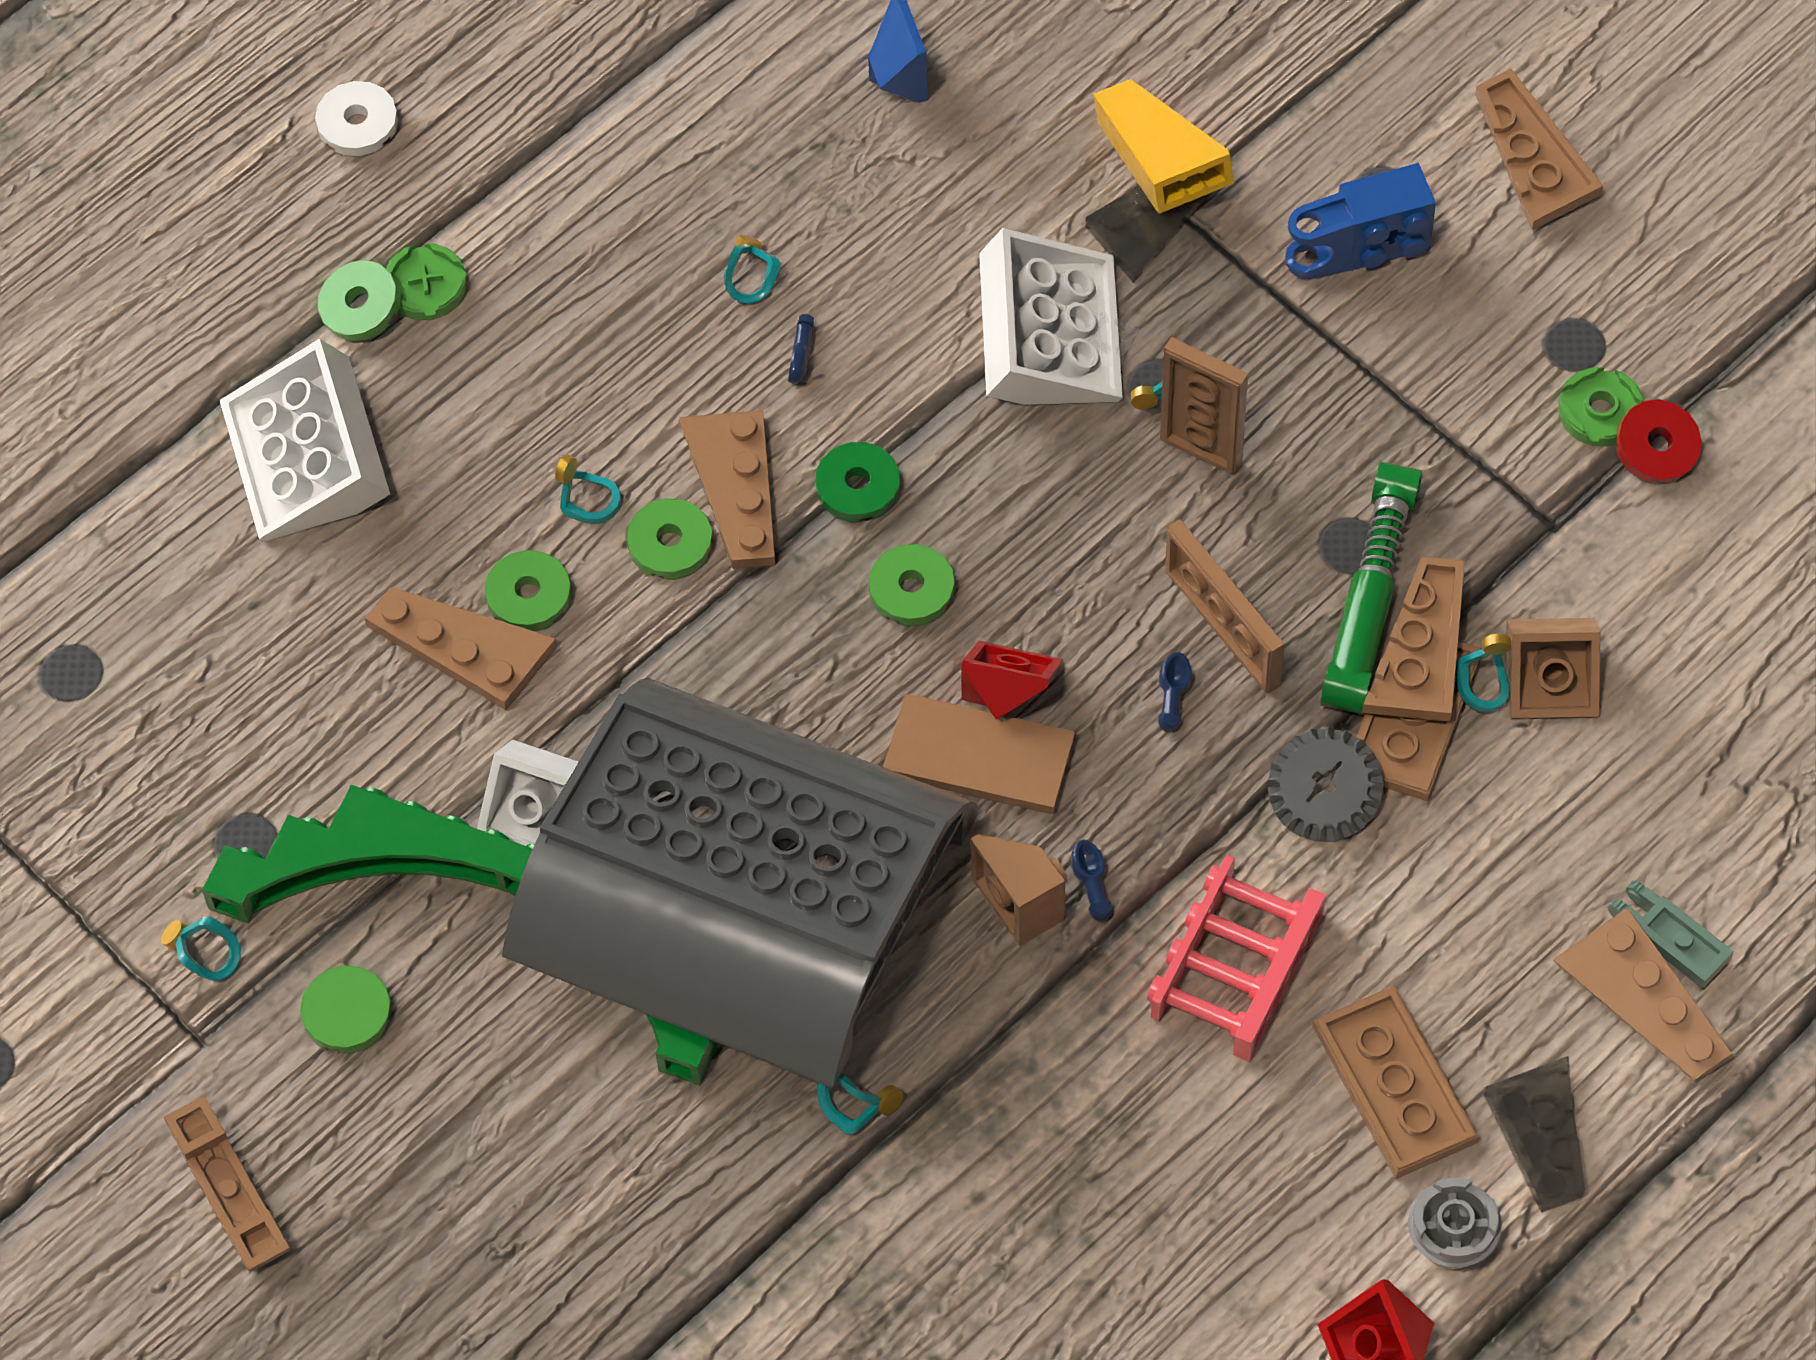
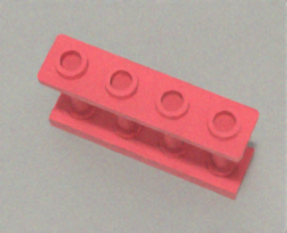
M1226 854L1220 867L1213 865L1210 869L1203 890H1206L1207 893L1201 904L1195 901L1191 906L1185 920V926L1188 927V930L1183 940L1176 938L1173 941L1166 958V963L1169 964V967L1164 977L1159 975L1155 977L1148 991L1147 1000L1151 1002V1018L1157 1021L1161 1020L1169 1004L1229 1030V1036L1235 1038L1233 1055L1250 1062L1324 914L1326 894L1309 888L1302 902L1295 900L1294 903H1291L1233 878L1235 857ZM1224 894L1285 919V924L1290 927L1284 939L1277 936L1273 940L1215 915ZM1205 931L1267 956V962H1270L1271 965L1266 975L1258 974L1255 977L1196 952ZM1187 967L1248 993V999L1253 1001L1247 1013L1239 1011L1238 1014H1235L1177 989Z

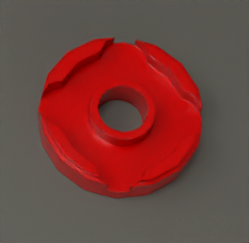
M1661 399L1643 401L1632 407L1617 426L1616 440L1618 445L1616 450L1618 457L1627 471L1642 481L1650 483L1653 481L1664 482L1663 484L1673 483L1687 475L1700 456L1702 440L1699 427L1692 416L1676 403ZM1651 433L1662 435L1667 440L1668 449L1666 451H1658L1652 448L1648 441V435Z

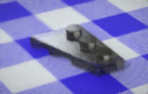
M1139 185L1085 217V227L1106 252L1113 255L1114 261L1134 283L1142 274L1144 266L1152 257L1156 258L1165 248V242L1178 228H1182L1211 193L1158 214Z
M1569 1056L1486 1086L1483 1093L1541 1213L1582 1198L1585 1192L1579 1138H1577L1574 1097L1571 1091L1569 1075Z

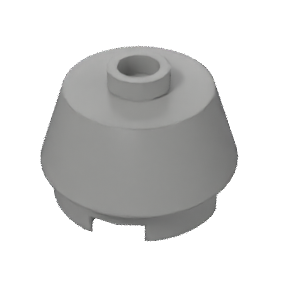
M1445 1178L1436 1181L1433 1185L1423 1190L1414 1200L1408 1216V1228L1411 1239L1417 1249L1432 1263L1446 1269H1461L1484 1260L1492 1253L1501 1236L1502 1221L1492 1197L1479 1187L1473 1185L1472 1181L1464 1178Z

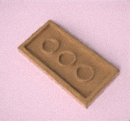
M1171 337L1164 347L1161 441L1230 474H1236L1242 465L1248 373Z
M1181 519L1170 524L1167 527L1165 572L1260 687L1268 694L1281 686L1284 643Z
M1458 641L1456 661L1465 655L1483 648ZM1480 660L1469 664V687H1471ZM1456 677L1450 722L1365 713L1356 737L1362 739L1377 757L1383 774L1384 788L1428 802L1465 703L1458 691Z
M905 693L883 767L939 789L1054 814L1074 745L1075 731L1005 715L996 720L991 712Z
M1395 985L1313 1020V1029L1395 1179L1478 1143V1134Z

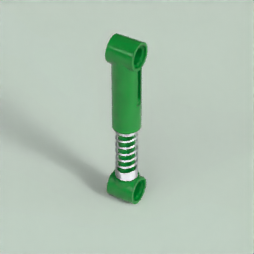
M1381 461L1379 463L1371 503H1374L1375 506L1372 513L1374 519L1371 520V529L1367 533L1369 539L1366 540V549L1362 553L1364 559L1361 560L1359 570L1353 574L1332 660L1328 665L1320 701L1321 706L1364 714L1362 713L1363 704L1368 691H1370L1373 668L1395 586L1392 580L1393 575L1390 569L1395 567L1392 559L1398 556L1394 550L1400 546L1397 539L1402 537V533L1399 530L1405 527L1404 522L1407 519V514L1415 510L1423 470Z

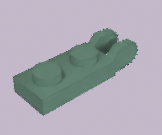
M1633 880L1625 889L1634 903H1637L1644 911H1648L1644 916L1619 899H1614L1607 907L1612 918L1628 908L1662 957L1702 989L1732 959L1734 952L1732 949L1664 896L1660 898L1652 890L1636 880Z

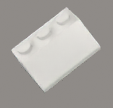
M515 740L508 742L494 753L477 829L485 832L489 829L499 831L505 834L510 841L525 846L527 844H535L540 833V826L574 771L578 761Z

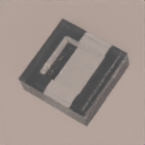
M1101 312L1100 318L1088 341L1109 356L1111 346L1095 340L1104 324L1109 322V316ZM1114 318L1119 334V348H1116V354L1120 356V363L1122 364L1139 333V326Z

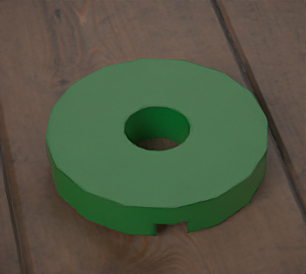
M848 442L833 448L821 459L815 472V486L818 499L822 507L831 515L848 522H861V519L869 517L872 519L878 518L894 506L900 493L899 468L894 458L879 446L867 442ZM854 476H863L869 480L868 485L861 489H853L846 482Z

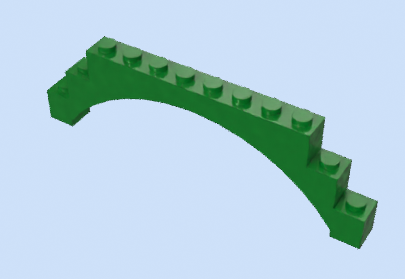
M350 785L328 829L323 823L314 818L304 817L299 819L287 815L266 859L250 848L241 847L238 850L225 845L202 892L209 910L248 924L254 913L285 898L328 884L384 875H429L459 879L499 889L516 896L519 883L535 844H527L525 846L510 841L505 834L499 831L489 829L485 832L473 828L463 819L453 815H447L446 817L436 815L417 802H399L389 798L383 791L374 787L362 789ZM645 1014L658 1044L655 1052L658 1071L700 1086L719 1043Z

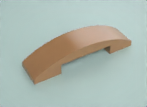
M205 1095L164 1116V1120L190 1170L248 1272L250 1273L291 1251L271 1213L266 1209L229 1143L226 1133Z

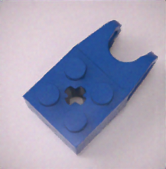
M1416 163L1339 184L1338 193L1295 209L1288 220V230L1294 240L1287 247L1285 262L1289 271L1301 278H1316L1364 267L1375 268L1386 261L1404 256L1408 258L1415 257L1426 250H1430L1436 202L1420 164ZM1304 218H1311L1319 223L1310 233L1302 232L1296 226ZM1311 251L1318 259L1312 265L1303 266L1295 261L1294 256L1299 252Z

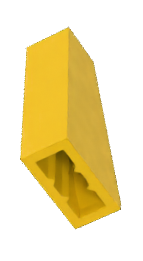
M1129 79L1093 94L1099 126L1158 214L1234 184L1231 156L1227 148L1133 80Z

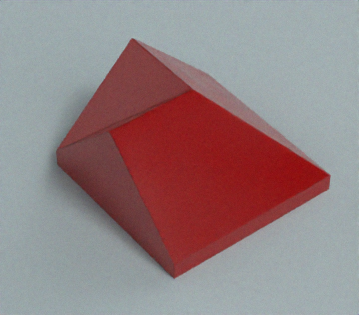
M978 641L962 662L961 699L986 705L997 720L1046 689L1061 669L1063 659Z
M1382 1279L1317 1325L1331 1360H1424L1434 1322L1389 1280Z

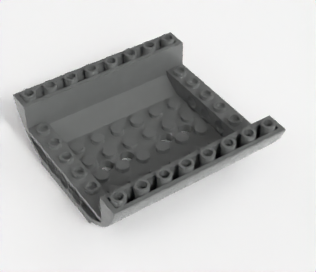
M651 678L640 679L630 686L624 694L619 693L540 826L539 836L528 859L511 909L502 957L834 1088L852 1054L853 1024L946 848L950 842L962 846L979 814V809L976 803ZM658 791H667L674 796L670 801L664 803L656 802L650 798L653 793ZM704 806L711 808L715 814L709 818L700 819L693 816L691 812L696 808ZM787 838L795 841L798 846L792 850L783 851L776 848L774 843ZM828 854L835 856L839 863L832 867H823L815 860L820 856Z

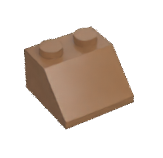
M1595 618L1506 619V635L1510 636L1512 646L1511 650L1506 652L1510 717H1599L1601 632Z
M980 834L970 838L971 878L1019 946L1065 920V902L1067 901L1065 882L1068 881L1063 866L1055 857L1049 859L1041 846Z

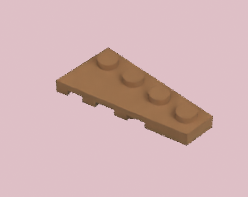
M1512 69L1477 85L1476 98L1531 230L1602 195V183Z
M763 410L679 417L680 429L688 444L690 456L701 479L703 491L714 514L716 526L732 569L775 566Z
M1421 556L1404 599L1402 610L1391 632L1384 656L1378 665L1373 684L1367 693L1362 713L1451 721L1465 561Z
M394 587L388 589L365 617L368 628L505 710L508 709L557 647L556 638Z
M1628 908L1553 959L1558 966L1576 979L1585 989L1616 1013L1625 1023L1636 1030L1696 1083L1734 1057Z

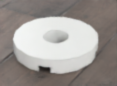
M352 81L338 85L324 95L317 105L315 121L320 139L325 144L327 143L333 147L335 152L346 156H363L378 151L384 147L383 143L389 137L391 139L397 129L398 115L393 98L384 88L370 82ZM354 114L367 116V119L361 124L355 125L347 122V119Z

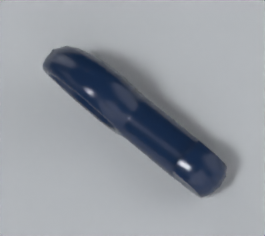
M809 314L800 315L797 323L788 382L791 384L801 382L807 372L814 317Z
M1174 652L1169 655L1163 662L1159 672V683L1164 691L1162 713L1158 716V724L1163 731L1168 733L1176 731L1180 725L1181 695L1188 689L1192 679V669L1189 660L1181 652Z
M1082 839L1077 842L1072 850L1071 867L1074 875L1085 886L1090 904L1088 910L1091 917L1096 921L1103 922L1111 917L1112 913L1111 902L1107 901L1101 881L1105 871L1104 857L1095 844L1089 840Z

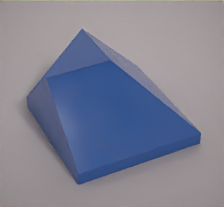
M890 0L868 56L869 81L878 84L881 90L917 102L928 101L926 51L907 0Z

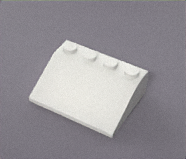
M1002 228L979 253L986 396L1023 405L1119 402L1123 396L1113 255Z
M318 339L220 400L260 540L265 542L357 515L390 495L349 356L323 340Z

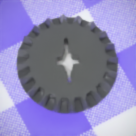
M1330 727L1320 730L1310 729L1305 734L1294 736L1292 741L1285 747L1280 748L1278 756L1271 763V770L1267 780L1269 800L1278 819L1285 827L1298 836L1318 842L1341 840L1355 834L1366 826L1378 810L1384 785L1381 766L1374 752L1366 743L1348 731L1335 730ZM1330 773H1334L1335 776L1332 782L1335 790L1331 793L1323 790L1320 794H1316L1315 791L1318 785L1314 780L1315 777L1320 775L1326 778Z

